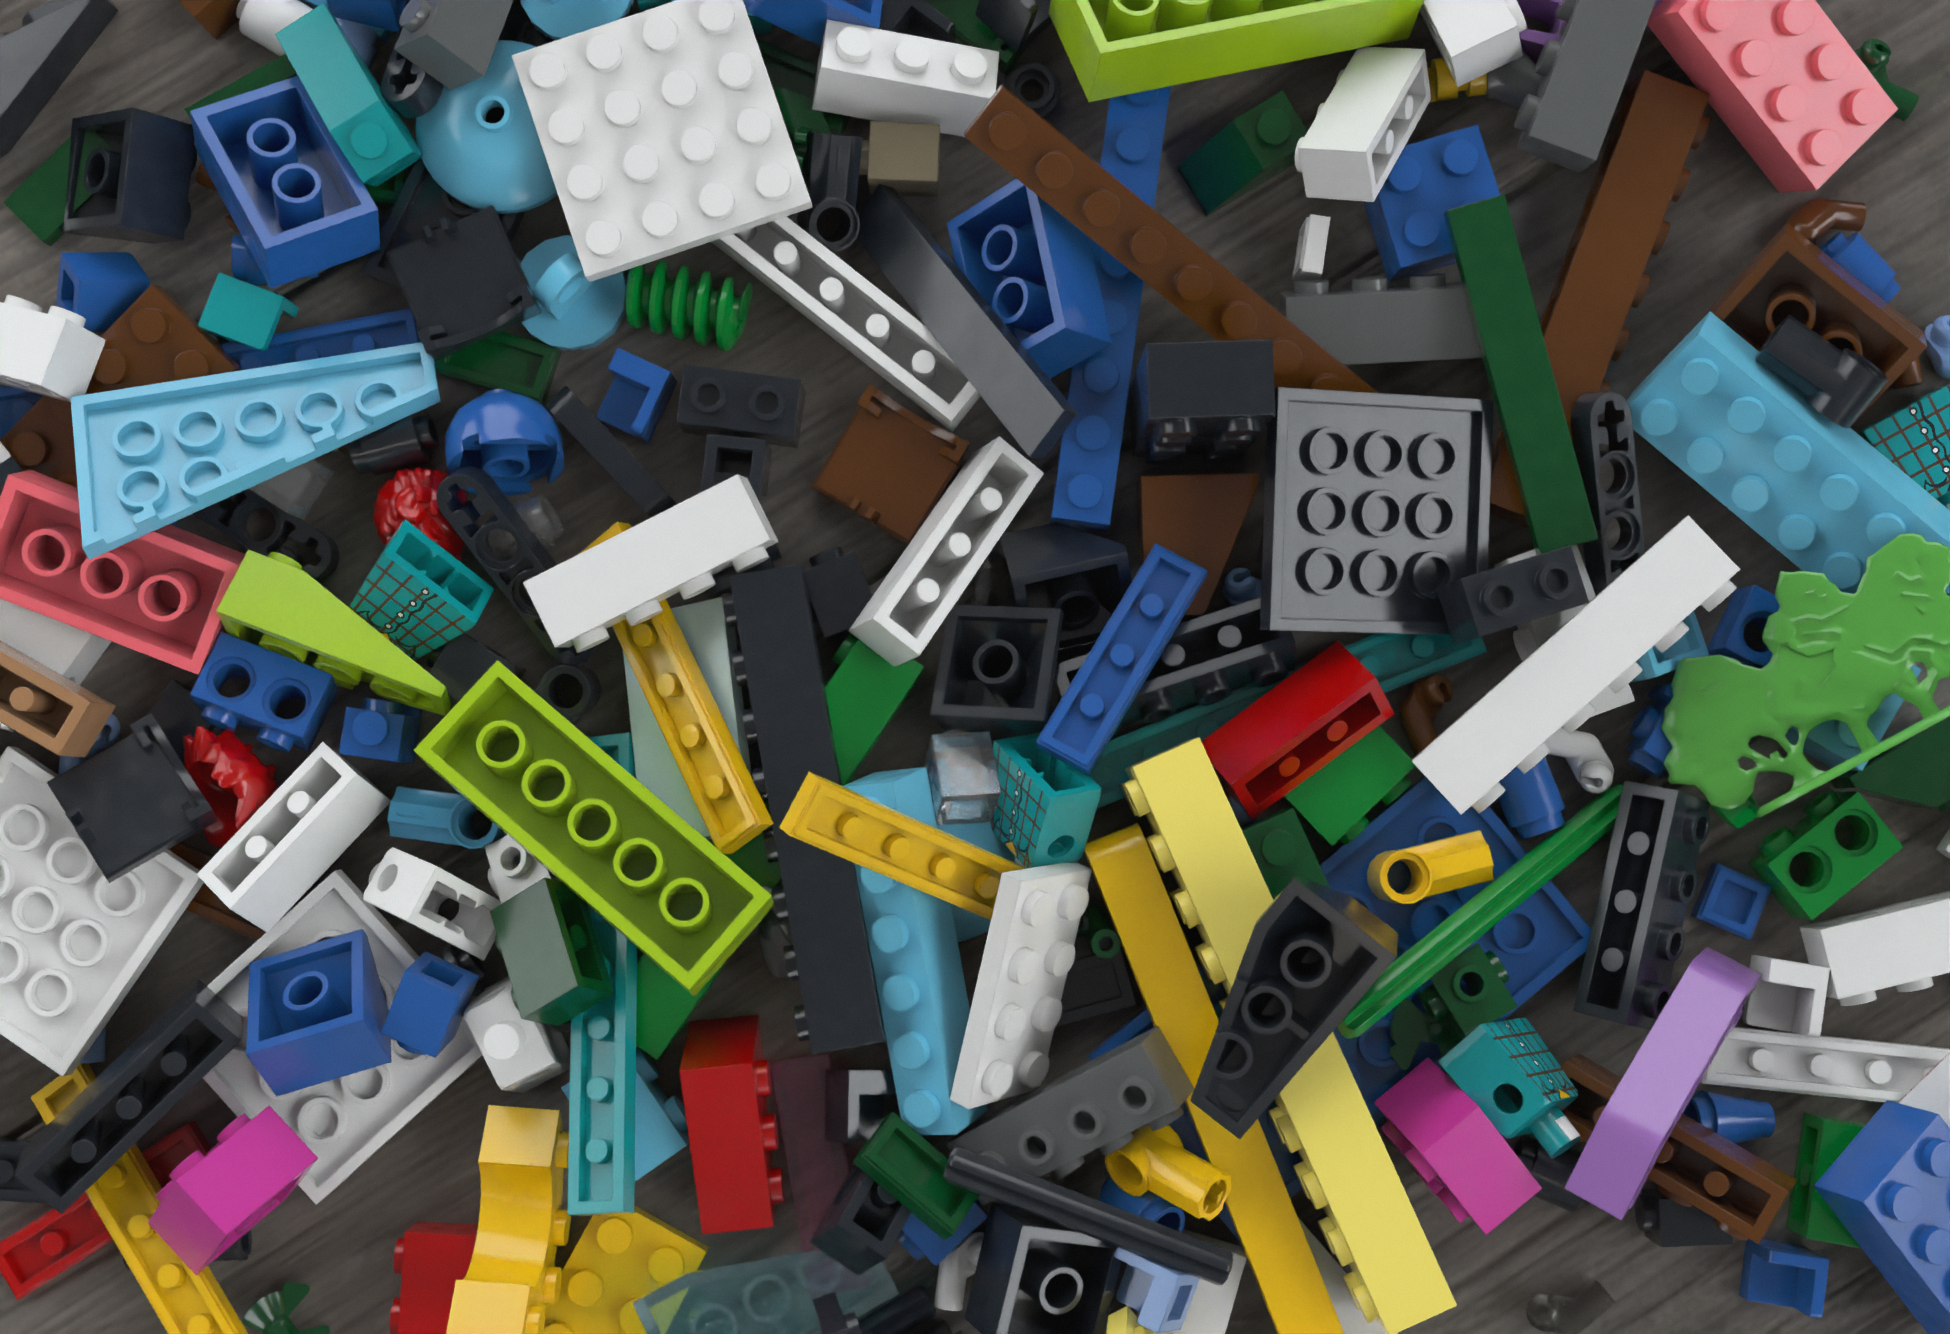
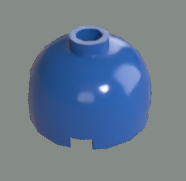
M494 389L484 393L482 396L473 399L458 409L446 431L445 453L448 475L462 466L478 467L492 477L505 496H516L532 492V486L527 481L538 480L544 476H547V484H550L557 480L565 469L562 439L557 422L540 402L519 393H513L506 389ZM472 487L466 489L467 492L477 495Z

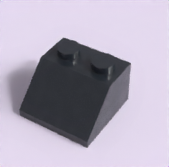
M127 108L72 118L65 216L60 232L144 243L184 240L185 229L191 218V206L188 202L190 179L197 162V150L194 145L195 138L192 124L137 108ZM85 131L96 132L115 151L98 147L91 152L85 164L84 184L86 190L95 195L73 213Z

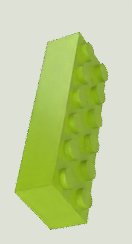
M1051 0L1048 13L1088 102L1408 39L1424 0Z
M498 660L413 750L433 771L694 997L774 907L773 897L769 892Z

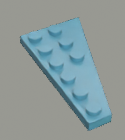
M422 342L70 397L82 548L88 559L91 560L441 402L434 359L426 353Z

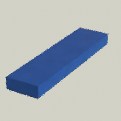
M1157 543L1154 544L1036 740L1037 748L1088 776L1090 775L1206 580V569Z

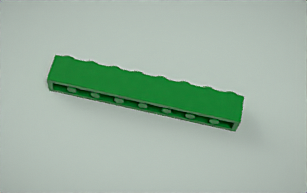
M852 633L847 636L834 655L832 662L838 665L839 668L827 686L825 685L842 786L849 784L926 671L925 667L914 659L895 667L892 666ZM764 803L770 814L769 803ZM763 832L733 854H724L760 886H768L773 890V887L780 886L782 883L779 862H768ZM709 839L708 841L714 845L713 840ZM637 948V955L641 959L637 963L636 1046L657 1060L666 1054L731 956L694 997Z

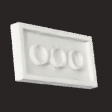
M1075 862L1002 872L952 1087L951 1101L971 1109L1027 1093L1041 1086V1082L1044 1080L1049 1069L1048 1053L1054 1028L1062 1014L1061 998L1067 973L1075 959L1076 951L1074 944L1080 918L1085 912L1089 901L1087 889L1092 872L1091 868Z

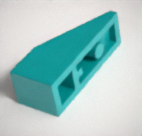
M322 3L275 34L326 127L363 183L377 187L421 159L423 154L392 104L383 97L381 87L326 3Z

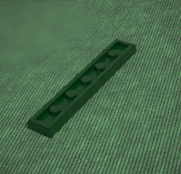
M1505 194L1446 210L1443 213L1536 555L1598 539Z

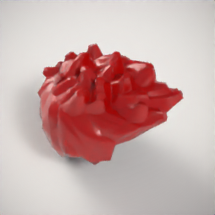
M416 467L414 470H398L394 478L388 479L379 488L377 498L374 500L373 521L377 534L383 544L387 546L399 525L406 519L460 561L461 551L465 543L441 513L437 505L436 493L440 483L448 476L447 472L427 467L423 469ZM460 489L456 497L463 504L468 501L465 491Z
M199 726L196 728L194 738L191 734L183 737L184 767L211 806L218 820L204 828L202 832L207 837L211 846L223 847L273 795L277 786L276 780H272L276 768L273 764L265 766L256 754L252 752L253 746L248 743L244 745L237 739L234 732L224 730L220 735L216 736L212 731L205 729L204 726Z

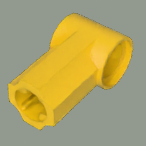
M1475 830L1400 850L1382 852L1370 862L1367 870V883L1371 892L1380 900L1388 903L1410 904L1425 897L1494 880V864L1489 845L1484 840L1481 830ZM1398 860L1403 861L1411 872L1410 884L1401 893H1396L1390 887L1387 877L1389 868Z
M1146 1124L1132 1132L1134 1138L1129 1143L1105 1157V1164L1110 1177L1124 1192L1132 1196H1142L1149 1190L1198 1219L1204 1218L1207 1221H1211L1222 1211L1226 1197L1231 1191V1174L1184 1149L1178 1134L1169 1125L1152 1131L1149 1125Z

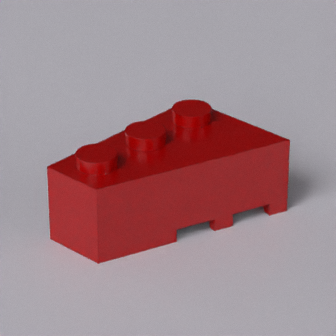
M759 1014L690 1021L679 1072L702 1234L774 1227L776 1204L785 1203V1181L783 1168H773L772 1150H777L779 1146L776 1114H768L767 1095H771L772 1092L769 1060L763 1059Z

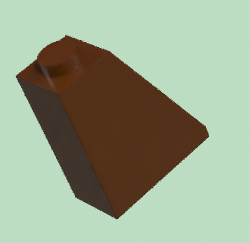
M1258 473L1140 477L1137 483L1140 568L1154 544L1157 543L1207 570L1206 580L1180 623L1205 615L1259 485Z

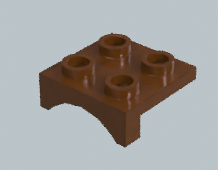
M869 384L857 403L858 410L811 488L906 545H909L947 488L969 451L970 443L919 417L878 388Z

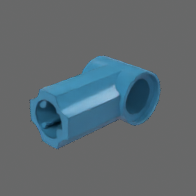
M397 786L395 795L390 801L387 821L391 837L458 845L469 849H485V846L505 837V832L492 822L490 832L485 837L478 838L471 828L473 814L478 809L461 794Z

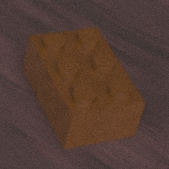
M1788 223L1780 229L1705 314L1706 316L1711 311L1758 351L1779 323L1788 315H1791L1841 351L1847 348L1860 354L1878 367L1889 379L1887 384L1860 416L1927 348L1925 333Z

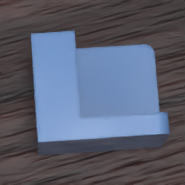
M1117 1247L1114 1257L1127 1263L1116 1294L1117 1300L1139 1311L1140 1315L1137 1323L1157 1334L1181 1330L1200 1278Z

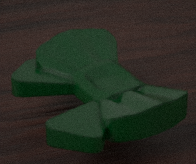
M1406 998L1393 1008L1390 1015V1037L1395 1044L1389 1047L1388 1052L1396 1064L1403 1070H1407L1410 1067L1421 1041L1438 1044L1441 1058H1443L1464 1039L1455 1040L1444 1021L1436 1024L1426 1011L1422 1012L1413 1002Z
M285 1282L282 1285L281 1292L275 1291L259 1298L247 1309L242 1317L244 1325L262 1331V1334L330 1333V1328L327 1325L297 1330L289 1319V1315L310 1291L309 1286L305 1284Z

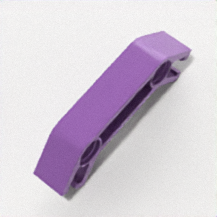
M1706 947L1693 959L1604 1108L1565 1189L1620 1220L1624 1218L1628 1209L1634 1205L1662 1148L1722 1043L1737 1025L1743 1013L1741 1009L1745 1000L1755 989L1762 974L1709 947Z

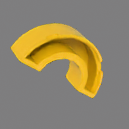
M488 1105L478 1159L481 1176V1199L476 1242L465 1278L455 1282L446 1334H543L546 1305L557 1304L560 1295L561 1267H554L557 1246L567 1245L571 1224V1215H567V1210L561 1209L564 1168H568L569 1132H563L560 1110Z

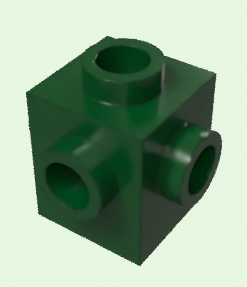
M1479 943L1466 948L1421 985L1423 990L1418 992L1419 999L1431 1019L1436 1024L1444 1021L1455 1040L1466 1038L1480 1024L1493 1022L1518 1007L1504 985L1509 981V976L1503 964L1491 950L1484 953ZM1460 979L1467 986V994H1464L1460 988Z

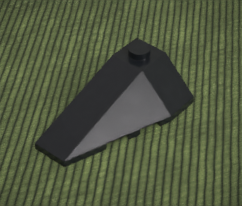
M52 0L28 11L22 20L23 27L10 33H0V159L12 150L116 15L118 9L111 0Z
M1294 875L1255 923L1190 1101L1238 1139H1241L1397 957L1398 933L1348 894Z

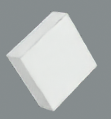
M1310 214L1305 219L1299 230L1292 280L1319 279L1322 275L1331 217Z

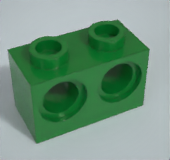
M1830 789L1816 796L1803 808L1804 813L1807 815L1791 829L1787 826H1782L1766 836L1758 844V848L1762 852L1748 862L1763 883L1772 886L1771 893L1792 918L1814 920L1903 848L1902 844L1859 791H1837L1834 793ZM1843 817L1849 821L1852 827V838L1845 847H1841L1835 838L1836 824ZM1800 853L1807 862L1808 871L1804 880L1796 884L1790 876L1789 865L1793 857Z

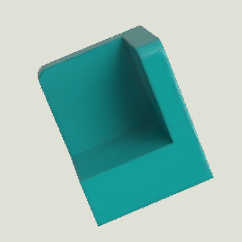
M219 272L198 327L226 342L236 341L254 349L265 351L269 347L281 314L295 318L299 307L284 296Z

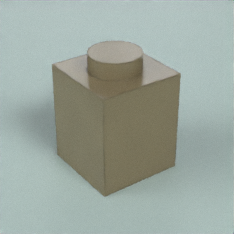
M870 121L869 140H862L859 175H868L870 193H874L878 185L882 184L894 188L899 195L938 196L941 144L940 124Z

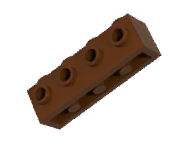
M1577 1054L1566 1060L1561 1067L1578 1092V1097L1563 1109L1562 1112L1580 1134L1581 1138L1577 1142L1582 1143L1583 1141L1588 1142L1604 1108L1622 1078L1585 1056ZM1683 1113L1648 1176V1179L1659 1185L1658 1190L1672 1201L1685 1207H1691L1692 1205L1714 1217L1713 1222L1724 1232L1743 1241H1747L1749 1238L1757 1244L1761 1242L1769 1231L1797 1181L1792 1176Z

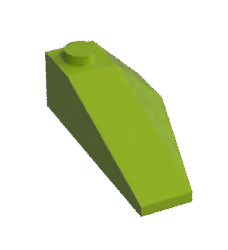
M248 549L216 610L227 634L332 674L337 686L353 690L355 685H358L360 681L370 683L369 687L372 691L387 700L443 716L448 714L451 703L446 687L303 571L302 566L297 561L278 552H270L268 556H264Z

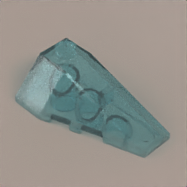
M815 1249L688 1272L632 1302V1305L646 1334H823L812 1299L835 1291L843 1315L854 1311L856 1317H859L899 1293L883 1261L857 1276L822 1250Z

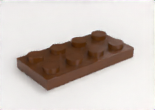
M151 284L101 336L106 341L85 395L243 369L206 331L198 327V323L161 286ZM43 396L0 442L22 471L33 470L78 488L71 402Z

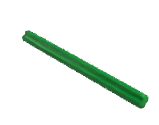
M1617 784L1600 794L1391 963L1337 1027L1340 1033L1348 1039L1362 1035L1612 830L1616 821L1623 785Z

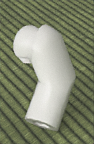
M1560 728L1544 742L1551 749L1548 753L1549 755L1564 757L1567 760L1576 779L1586 791L1599 794L1611 786L1614 774L1612 762L1600 741L1593 734L1577 730L1569 734L1564 728Z
M985 1232L970 1233L939 1263L934 1300L936 1308L948 1311H960L963 1309L966 1279L975 1274Z

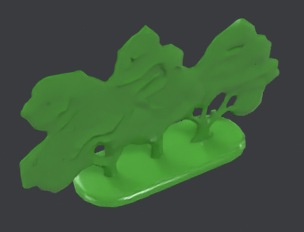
M1910 532L1899 534L1876 553L1867 557L1865 573L1860 580L1857 592L1854 594L1841 592L1835 584L1829 582L1824 573L1780 571L1775 591V598L1779 603V609L1768 616L1762 634L1763 642L1772 652V657L1767 665L1759 669L1743 665L1738 660L1723 655L1685 657L1679 661L1671 684L1673 698L1665 708L1664 721L1661 726L1662 731L1673 747L1664 761V765L1669 772L1668 780L1670 784L1696 785L1705 794L1711 805L1731 810L1743 805L1754 791L1755 778L1759 772L1777 771L1792 775L1794 778L1792 789L1761 806L1757 811V816L1760 818L1949 717L1950 705L1939 710L1933 700L1938 681L1950 676V596L1945 592L1950 584L1949 547L1939 542H1926L1923 535ZM1916 661L1923 663L1927 669V677L1920 683L1911 669ZM1896 693L1904 700L1918 707L1923 717L1922 720L1881 742L1875 739L1867 726L1870 715L1878 710L1886 696ZM1835 719L1846 723L1856 738L1862 752L1827 771L1816 769L1802 754L1809 732L1815 726L1828 720ZM1791 726L1798 729L1799 739L1795 745L1791 744L1785 737ZM1758 735L1776 740L1788 754L1786 758H1782L1779 752L1775 751L1770 754L1769 759L1749 748L1748 742L1752 737ZM1742 756L1752 759L1757 767L1745 771L1740 767L1738 760Z

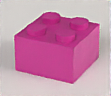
M1429 1057L1374 1101V1104L1388 1120L1380 1128L1402 1156L1408 1159L1413 1165V1171L1434 1196L1440 1199L1459 1223L1470 1217L1487 1235L1542 1189L1480 1107Z
M270 1105L252 1120L245 1113L237 1117L216 1137L219 1143L205 1156L197 1150L182 1161L170 1173L169 1177L172 1180L155 1196L160 1205L148 1221V1224L195 1275L199 1274L282 1204L318 1159Z

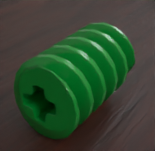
M659 259L651 274L646 273L645 264L630 269L624 299L627 320L631 327L641 329L649 320L652 332L662 335L672 325V333L675 339L686 340L694 330L695 340L698 345L708 346L716 336L719 349L730 352L741 337L748 319L752 300V283H748L739 297L734 294L733 278L726 277L719 290L716 291L712 290L711 272L704 271L697 284L693 285L690 284L689 267L684 265L680 267L674 279H669L667 261Z

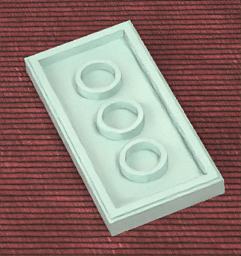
M722 597L671 608L751 775L749 749L742 717V710H744L742 687L737 684L732 660V651L737 650L735 627L728 628ZM623 651L636 779L707 840L712 839Z

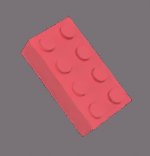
M1662 0L1651 12L1647 26L1696 88L1710 94L1708 103L1779 193L1818 190L1898 110L1816 0Z
M33 470L8 474L0 496V599L200 675L220 633L224 632L227 634L216 610L246 554L168 524L89 560L82 548L78 488Z

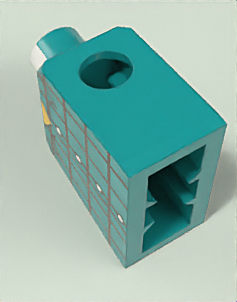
M1949 383L1856 433L1950 510Z
M405 519L399 525L367 575L349 608L412 660H417L476 625L494 588Z
M1041 733L994 740L990 824L992 831L1015 855L1014 863L1026 869L1058 863H1075L1082 857L1102 790L1090 776L1037 748L1036 740Z
M1527 1018L1480 1024L1438 1061L1456 1084L1480 1107L1497 1131L1506 1139L1532 1133L1549 1156L1555 1158L1572 1147L1581 1138L1580 1134L1562 1112L1563 1109L1578 1097L1577 1089Z

